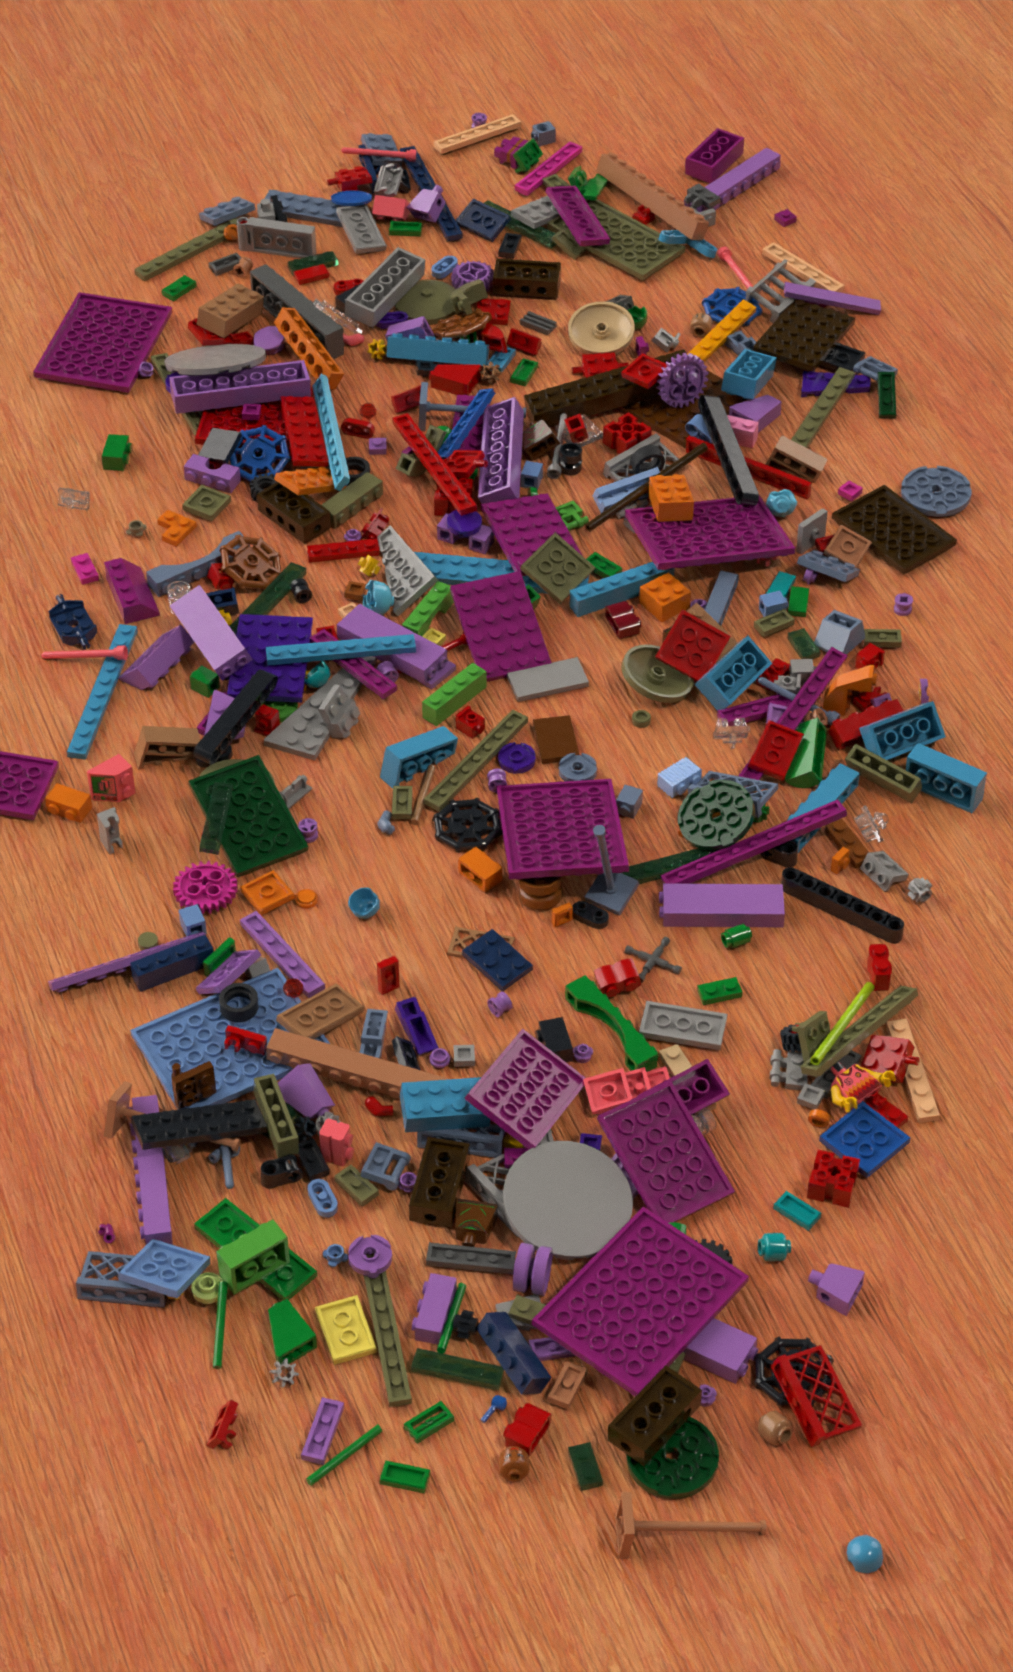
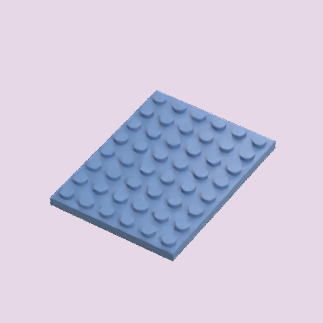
M279 968L243 982L252 986L258 994L259 1009L250 1020L233 1022L224 1018L220 1012V993H217L130 1030L132 1038L174 1105L171 1074L173 1073L172 1065L175 1063L180 1064L181 1072L183 1073L208 1061L214 1067L217 1093L185 1108L224 1104L254 1091L253 1078L274 1073L276 1080H279L293 1070L290 1066L280 1063L276 1064L267 1060L266 1053L265 1055L252 1053L244 1048H240L238 1052H235L234 1045H230L228 1049H225L224 1045L226 1039L225 1030L228 1025L266 1036L267 1045L275 1028L287 1031L276 1021L277 1015L301 1003V1000ZM235 997L228 1001L227 1005L233 1008H243L251 1000L245 997ZM324 1034L314 1039L330 1044Z

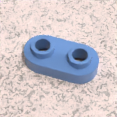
M454 256L443 257L431 267L432 276L437 279L446 277L453 271V268H456L458 259Z
M323 1179L312 1180L308 1184V1196L315 1210L322 1217L334 1216L338 1211V1204L329 1184Z

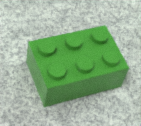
M273 1219L259 1225L255 1230L248 1234H243L239 1239L222 1246L216 1251L219 1275L223 1282L228 1283V1288L234 1295L290 1263L288 1238Z

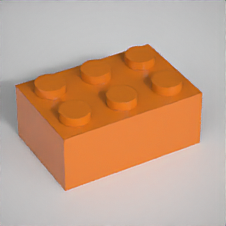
M656 475L649 477L648 496L658 522L693 520L694 500L684 475Z

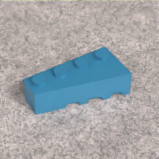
M442 726L387 746L385 748L380 778L392 789L393 786H400L399 783L404 780L406 782L412 780V775L419 771L423 773L427 771L428 766L432 763L438 764L455 754L458 738L446 727Z

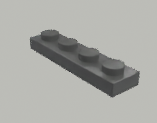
M429 1242L426 1266L513 1274L516 1251Z

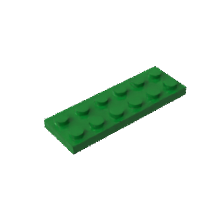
M227 1198L223 1199L194 1223L195 1229L219 1249L259 1226L256 1221ZM290 1249V1263L259 1280V1282L282 1300H290L317 1277V1270Z

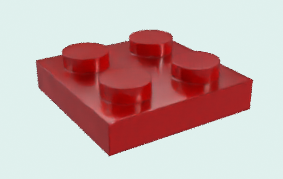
M484 298L478 301L477 308L483 312L491 313L492 319L487 323L508 325L511 300Z
M642 353L621 372L622 378L649 389L657 380L661 379L658 374L663 373L664 371L661 368H666L667 365Z

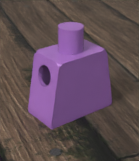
M435 185L433 190L422 189L407 206L413 217L435 223L445 205V200L441 196L444 191L443 188Z
M832 1263L828 1265L824 1274L812 1270L808 1282L818 1286L816 1298L819 1301L847 1316L863 1286L865 1272Z

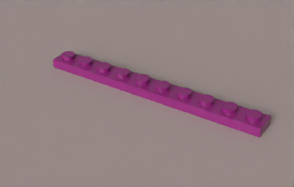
M831 646L777 723L796 731L846 661L848 655ZM748 762L738 775L740 777L760 780L764 773L749 768Z
M837 799L739 841L727 848L660 875L663 884H690L846 817V809Z

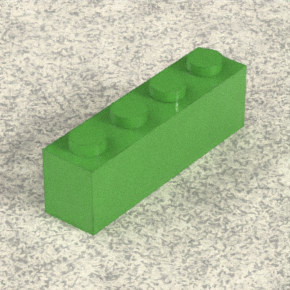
M471 663L422 701V718L438 726L487 687L486 671Z

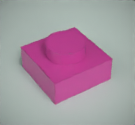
M848 480L838 489V495L852 502L862 494L863 487Z

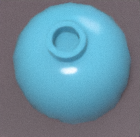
M369 580L365 589H368L367 595H363L362 605L380 615H384L393 606L394 596H392L389 586L385 583Z

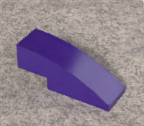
M416 997L396 1002L395 1011L418 1055L437 1049L438 1045L424 1011L422 1012Z

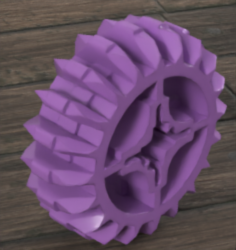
M474 260L473 262L467 261V263L461 262V265H456V268H453L451 275L453 287L457 289L471 281L480 279L484 282L485 289L488 292L493 288L494 271L485 262H475Z

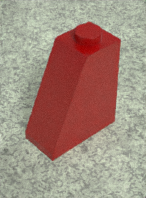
M437 365L429 374L431 388L455 395H470L481 380V365Z

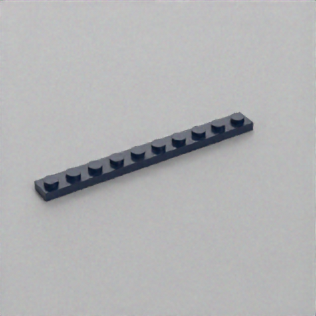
M415 146L400 148V152H407V150L410 151V149L416 148ZM417 150L416 162H409L406 158H402L419 190H433L436 184ZM445 202L437 223L447 242L463 239V233Z

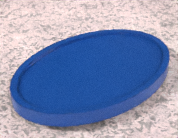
M342 191L333 194L331 201L342 206H359L371 202L372 196L363 191Z

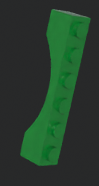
M584 975L565 985V999L577 1012L596 1017L615 1031L624 1047L625 1065L630 1071L645 1067L646 1072L657 1067L658 1052L655 1047L648 1044L643 1034L636 1031L631 1021L625 1019L619 1008L614 1007L608 996L602 994L594 981H591Z

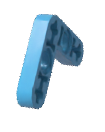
M662 230L658 238L666 244H688L710 258H715L718 250L706 240H691L678 230Z

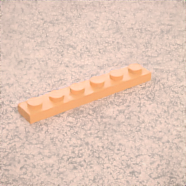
M512 114L434 141V147L440 154L448 153L521 127V121Z
M773 242L762 249V254L776 263H781L785 259L788 260L785 268L805 281L812 278L816 281L815 287L840 293L844 291L842 283Z
M907 1019L887 1021L886 1029L889 1037L909 1039L915 1047L912 1056L919 1057L920 1059ZM920 1059L918 1066L908 1065L904 1082L918 1123L937 1121L940 1114Z

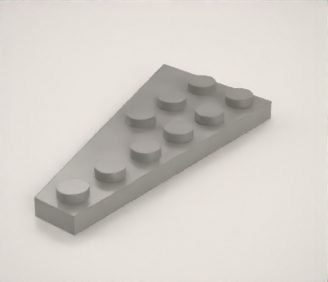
M389 526L377 539L380 552L383 555L382 562L385 565L387 584L392 592V596H394L393 611L399 616L431 588L438 579L398 533Z

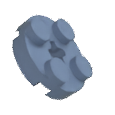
M575 753L568 754L560 760L559 776L564 781L593 780L597 776L596 761L588 754L581 753V756L575 755Z

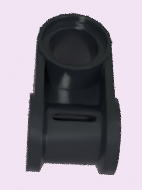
M788 841L762 852L761 855L784 867H794L797 864L798 846L796 843Z
M289 1154L263 1162L261 1165V1184L265 1188L272 1189L299 1181L303 1177V1172L298 1168L296 1156Z

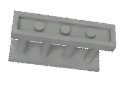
M786 259L781 263L778 262L771 272L756 285L750 286L745 293V300L747 302L754 298L771 311L770 322L772 323L797 299L784 298L767 285L772 282L784 291L785 283L777 278L780 274L794 284L814 287L816 283L812 278L802 282L785 269L788 262ZM763 290L778 301L780 305L774 306L758 293Z

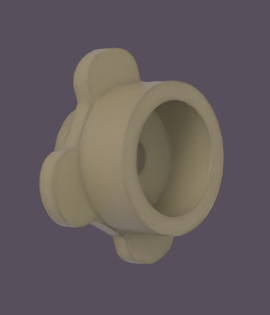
M139 520L131 521L126 533L140 537L143 535V531L146 530V525Z

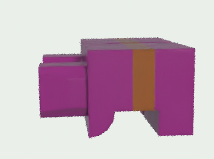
M513 137L511 140L504 139L501 147L497 146L494 149V157L500 158V164L508 162L511 163V168L517 169L519 165L513 154L527 143L528 140Z

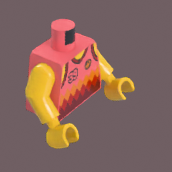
M837 1062L830 1069L836 1076L830 1086L832 1101L835 1105L842 1107L846 1113L851 1112L853 1108L858 1109V1104L862 1101L866 1102L876 1091L879 1092L883 1083L885 1087H890L891 1081H896L893 1071L878 1073L863 1068L858 1064H854L846 1070L840 1062Z

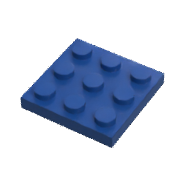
M862 1101L857 1105L858 1109L853 1108L851 1112L847 1113L820 1135L819 1141L841 1159L843 1155L860 1159L859 1173L868 1178L908 1145L910 1137Z

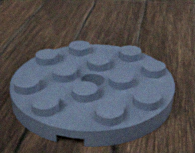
M944 466L916 468L904 477L901 486L902 498L925 516L942 517L956 515L968 506L972 495L969 480L960 472Z

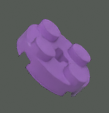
M381 1236L358 1237L349 1247V1265L355 1272L369 1278L378 1277L392 1263L391 1246ZM372 1252L375 1253L373 1258H367L365 1255Z

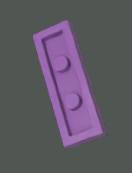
M322 1397L301 1453V1460L324 1465L344 1410V1402Z

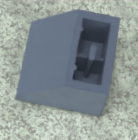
M833 610L822 620L814 641V647L828 652L832 646L844 654H848L865 639L863 620Z

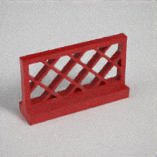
M821 1345L789 1356L785 1354L776 1358L771 1368L811 1447L819 1445L824 1440L856 1430L862 1426ZM818 1354L821 1360L820 1366L809 1361L810 1355ZM797 1361L803 1364L801 1372L793 1369L790 1362ZM807 1366L818 1371L816 1379L804 1374ZM821 1373L830 1377L832 1381L830 1386L819 1381ZM802 1379L814 1384L811 1392L803 1389L801 1385ZM817 1386L828 1391L826 1399L815 1395ZM832 1393L840 1397L842 1400L841 1406L829 1401ZM812 1400L824 1405L822 1412L813 1409L811 1405ZM827 1406L839 1411L836 1419L825 1415ZM842 1413L850 1416L853 1424L847 1425L840 1422ZM823 1420L834 1425L831 1432L825 1433L821 1425Z

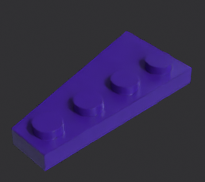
M803 371L801 397H807V394L820 396L835 373ZM855 375L846 392L848 394L870 392L871 378L865 375Z

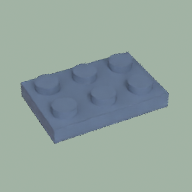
M369 133L362 134L361 141L365 144L366 149L398 151L391 135ZM369 156L372 165L386 166L391 163L394 165L397 163L402 166L401 158Z
M234 197L229 202H221L216 207L204 209L203 212L199 213V217L201 220L215 226L256 209L254 203L240 197Z
M816 550L798 557L797 561L799 565L844 582L857 577L860 569L855 568L854 564L839 562L838 558L823 556L822 552Z

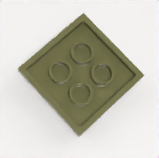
M554 533L521 565L520 570L561 604L570 595V590L577 588L595 570V567L557 533Z

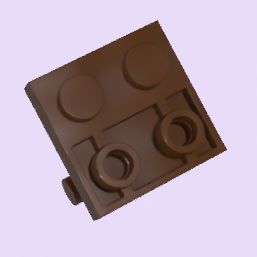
M210 1061L184 1073L181 1072L180 1064L175 1063L172 1065L173 1073L171 1074L175 1105L178 1110L189 1107L193 1103L217 1093L214 1067Z

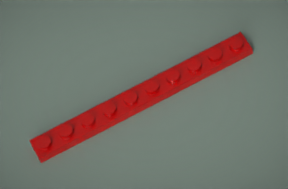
M406 413L393 417V425L458 513L462 516L477 511L476 503L410 415Z

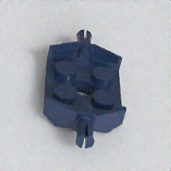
M60 594V597L57 595L56 600L58 604L48 612L49 618L59 637L67 645L72 646L79 643L84 650L89 649L90 644L88 640L93 639L97 634V625H94L84 608V602L81 600H65L62 594Z

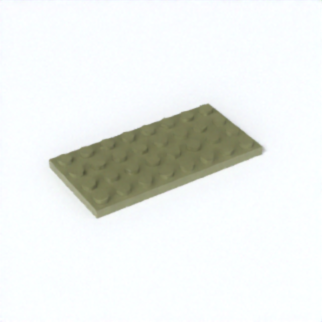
M585 199L610 237V243L601 246L590 245L584 248L640 280H645L685 253V246L661 242L658 239L659 232L598 199ZM560 215L547 223V228L553 232L558 233L564 229L574 238Z

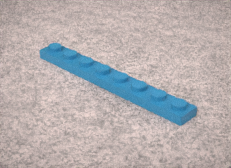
M414 634L266 647L267 665L416 652Z

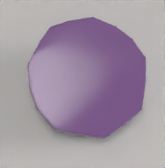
M268 326L254 334V346L263 348L266 355H273L284 348L285 338L276 326Z

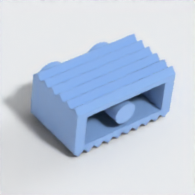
M684 757V759L682 758L667 769H664V771H661V773H658L657 786L671 798L676 795H682L691 784L696 785L701 780L702 769L690 759Z

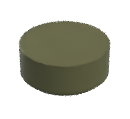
M637 710L632 715V723L636 727L645 728L651 723V715L645 710Z
M152 932L142 933L138 937L139 948L143 951L158 946L157 935Z

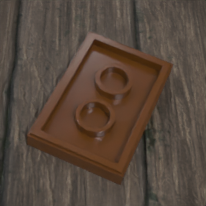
M570 715L533 719V727L542 764L560 762L564 756L571 753L580 755Z

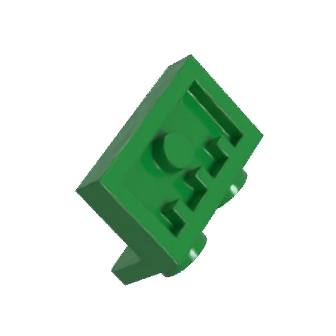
M534 138L530 139L513 154V157L520 166L515 170L516 173L521 171L525 173L531 169L530 165L540 161L539 158L543 155V152Z

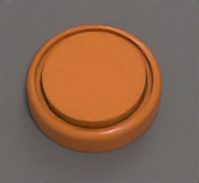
M303 889L295 895V902L301 908H312L318 902V895L311 889Z

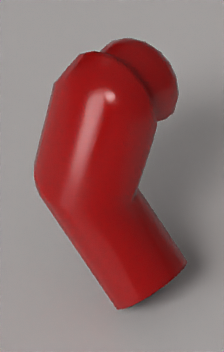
M369 1096L365 1100V1107L373 1116H393V1105L382 1106L374 1096Z

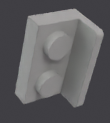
M884 851L867 853L860 867L884 891H889L893 882L906 881L909 875Z

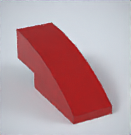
M487 323L484 330L476 331L478 341H485V344L489 345L490 350L502 353L508 352L504 335L496 326Z

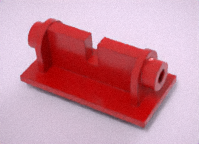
M383 508L378 513H373L369 520L370 524H365L361 531L364 534L360 540H363L364 537L367 539H377L389 524V517L381 514Z

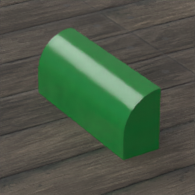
M818 717L801 723L796 731L804 735L785 777V781L791 786L809 788L818 785L822 781L827 729Z

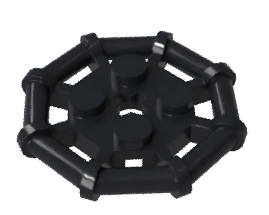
M477 797L471 800L459 801L452 799L448 805L439 813L434 814L432 818L435 825V839L452 847L458 853L471 850L474 847L484 851L491 842L503 834L499 809L492 808ZM472 807V809L459 810V808ZM451 811H453L452 814H451V817H450V818H446V816H447ZM493 820V827H489L487 823ZM442 825L448 826V830L444 831ZM486 834H488L487 837H485L484 839H481V836H482V835L485 836Z
M776 1337L774 1342L761 1353H757L754 1356L756 1371L755 1387L761 1389L773 1399L777 1406L790 1405L771 1368L776 1359L772 1361L768 1358L777 1350L780 1353L779 1356L785 1354L789 1356L799 1351L797 1349L786 1351L785 1348H802L801 1351L816 1347V1345L808 1337L806 1339H781V1337ZM815 1353L813 1355L817 1357L819 1360L813 1361L811 1358H809V1361L820 1366L821 1360L818 1354ZM827 1355V1357H828V1359H829V1361H830V1363H831V1365H832V1363L834 1362V1359H833V1357H832L831 1355ZM797 1361L790 1362L793 1369L801 1372L803 1364ZM807 1366L804 1374L816 1379L817 1371ZM764 1367L771 1369V1376L768 1378L765 1377ZM824 1374V1379H819V1381L829 1386L831 1385L832 1381L829 1376ZM803 1379L801 1382L804 1390L809 1391L813 1388L814 1384ZM771 1385H774L782 1393H778L773 1387H771ZM818 1387L815 1395L822 1397L828 1391ZM812 1400V1407H814L815 1400Z

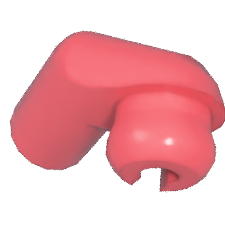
M343 333V341L345 344L353 347L362 344L364 336L361 334L347 336Z

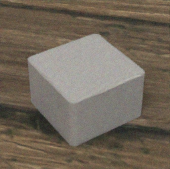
M259 957L244 972L246 977L254 978L270 971L266 958Z

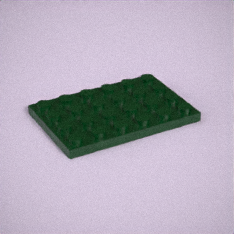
M260 755L188 781V785L236 877L308 851L309 846Z

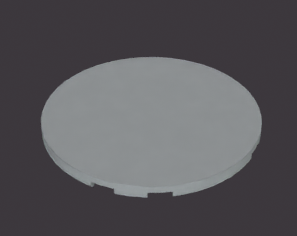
M246 344L202 346L183 350L168 356L165 359V367L169 372H178L181 375H216L228 370V373L241 371L242 368H252L261 364L266 359V352L261 347Z
M553 1141L537 1145L535 1149H529L513 1163L503 1186L502 1199L506 1212L505 1215L514 1232L525 1243L533 1244L536 1251L541 1246L552 1247L553 1256L558 1259L573 1260L574 1258L594 1257L628 1223L632 1215V1193L622 1170L603 1152L578 1142Z

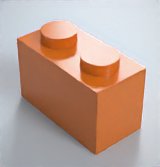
M56 783L45 798L47 812L79 823L84 820L92 809L91 794Z
M474 847L458 858V872L484 893L503 881L501 865L493 861L485 852L477 847Z

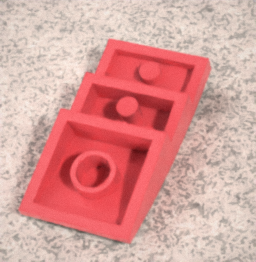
M645 1067L629 1072H624V1068L585 1078L583 1081L592 1114H603L636 1098L637 1095L670 1079L667 1067L646 1072Z

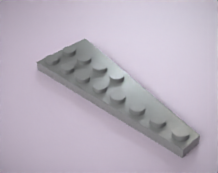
M361 657L373 667L376 664V657ZM342 668L264 739V746L315 761L331 736L318 708L333 685H340L346 698L354 699L363 683Z

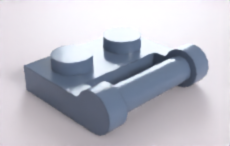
M869 356L856 363L853 372L861 373L877 381L878 372H895L896 376L898 369Z
M376 1142L361 1170L360 1177L383 1184L389 1190H396L399 1185L398 1180L405 1166L409 1164L411 1156L406 1152ZM392 1159H394L398 1163L390 1176L386 1172Z

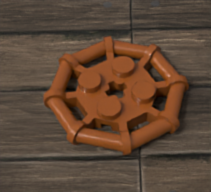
M476 308L472 311L473 313L468 315L463 312L458 313L447 319L439 320L438 325L432 331L436 338H467V335L486 328L487 322L492 319L491 313L483 312L479 308Z
M238 534L226 545L220 547L219 551L222 557L221 570L235 580L241 588H259L264 591L283 576L280 565V553L273 550L261 537L252 538ZM236 545H239L240 547L237 550L233 549ZM229 555L233 557V562L229 563ZM270 560L273 561V567L269 564ZM233 569H237L243 575V578ZM266 573L272 574L267 579L264 577Z

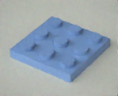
M152 1239L119 1272V1280L169 1297L178 1298L210 1265V1256Z

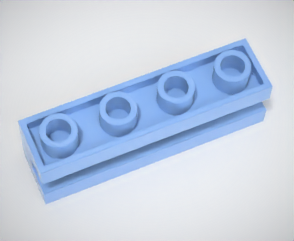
M658 467L596 488L592 496L600 513L646 483L649 477L660 473ZM648 492L637 500L647 499L649 497Z

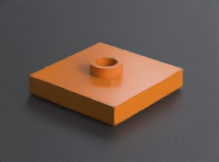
M274 870L240 886L241 893L260 915L295 899V894Z

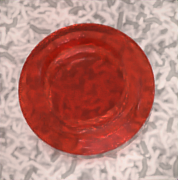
M371 403L363 404L359 411L360 415L367 419L374 417L377 413L375 406Z
M296 978L288 979L283 986L284 994L291 998L300 996L304 991L303 984Z

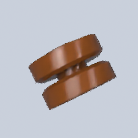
M562 877L523 878L518 880L520 885L519 898L527 907L543 910L557 905L562 900Z

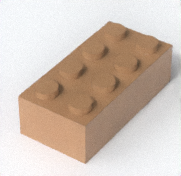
M236 284L199 307L197 325L224 338L262 314L264 296L246 288L244 285Z

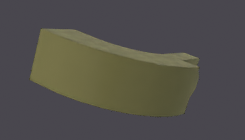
M480 279L457 288L450 295L455 313L463 312L466 315L473 313L471 304L488 297L484 282Z
M430 425L425 437L438 452L447 432L434 425ZM414 452L412 454L402 453L395 468L413 477L420 476L427 471Z

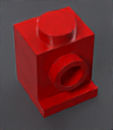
M222 563L211 564L207 578L211 579L214 588L221 590L232 588L235 580L221 570Z
M869 643L857 653L855 668L860 669L868 665H874L876 669L878 665L882 666L884 664L885 651Z
M262 704L255 713L256 728L254 732L267 737L280 725L279 710Z
M468 705L456 714V729L473 739L485 730V718L472 711Z

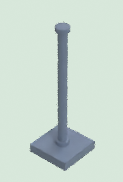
M421 382L419 404V429L421 431H425L426 416L430 410L465 412L468 406L431 404L427 401L428 382ZM523 408L524 418H526V408Z
M596 825L593 828V833L597 837L604 873L597 876L585 895V901L620 916L639 886V881L622 873H612L605 840L606 830L603 825Z

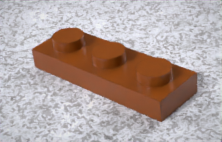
M840 819L825 825V831L838 848L845 847L850 850L849 859L854 868L861 867L869 851L844 820Z

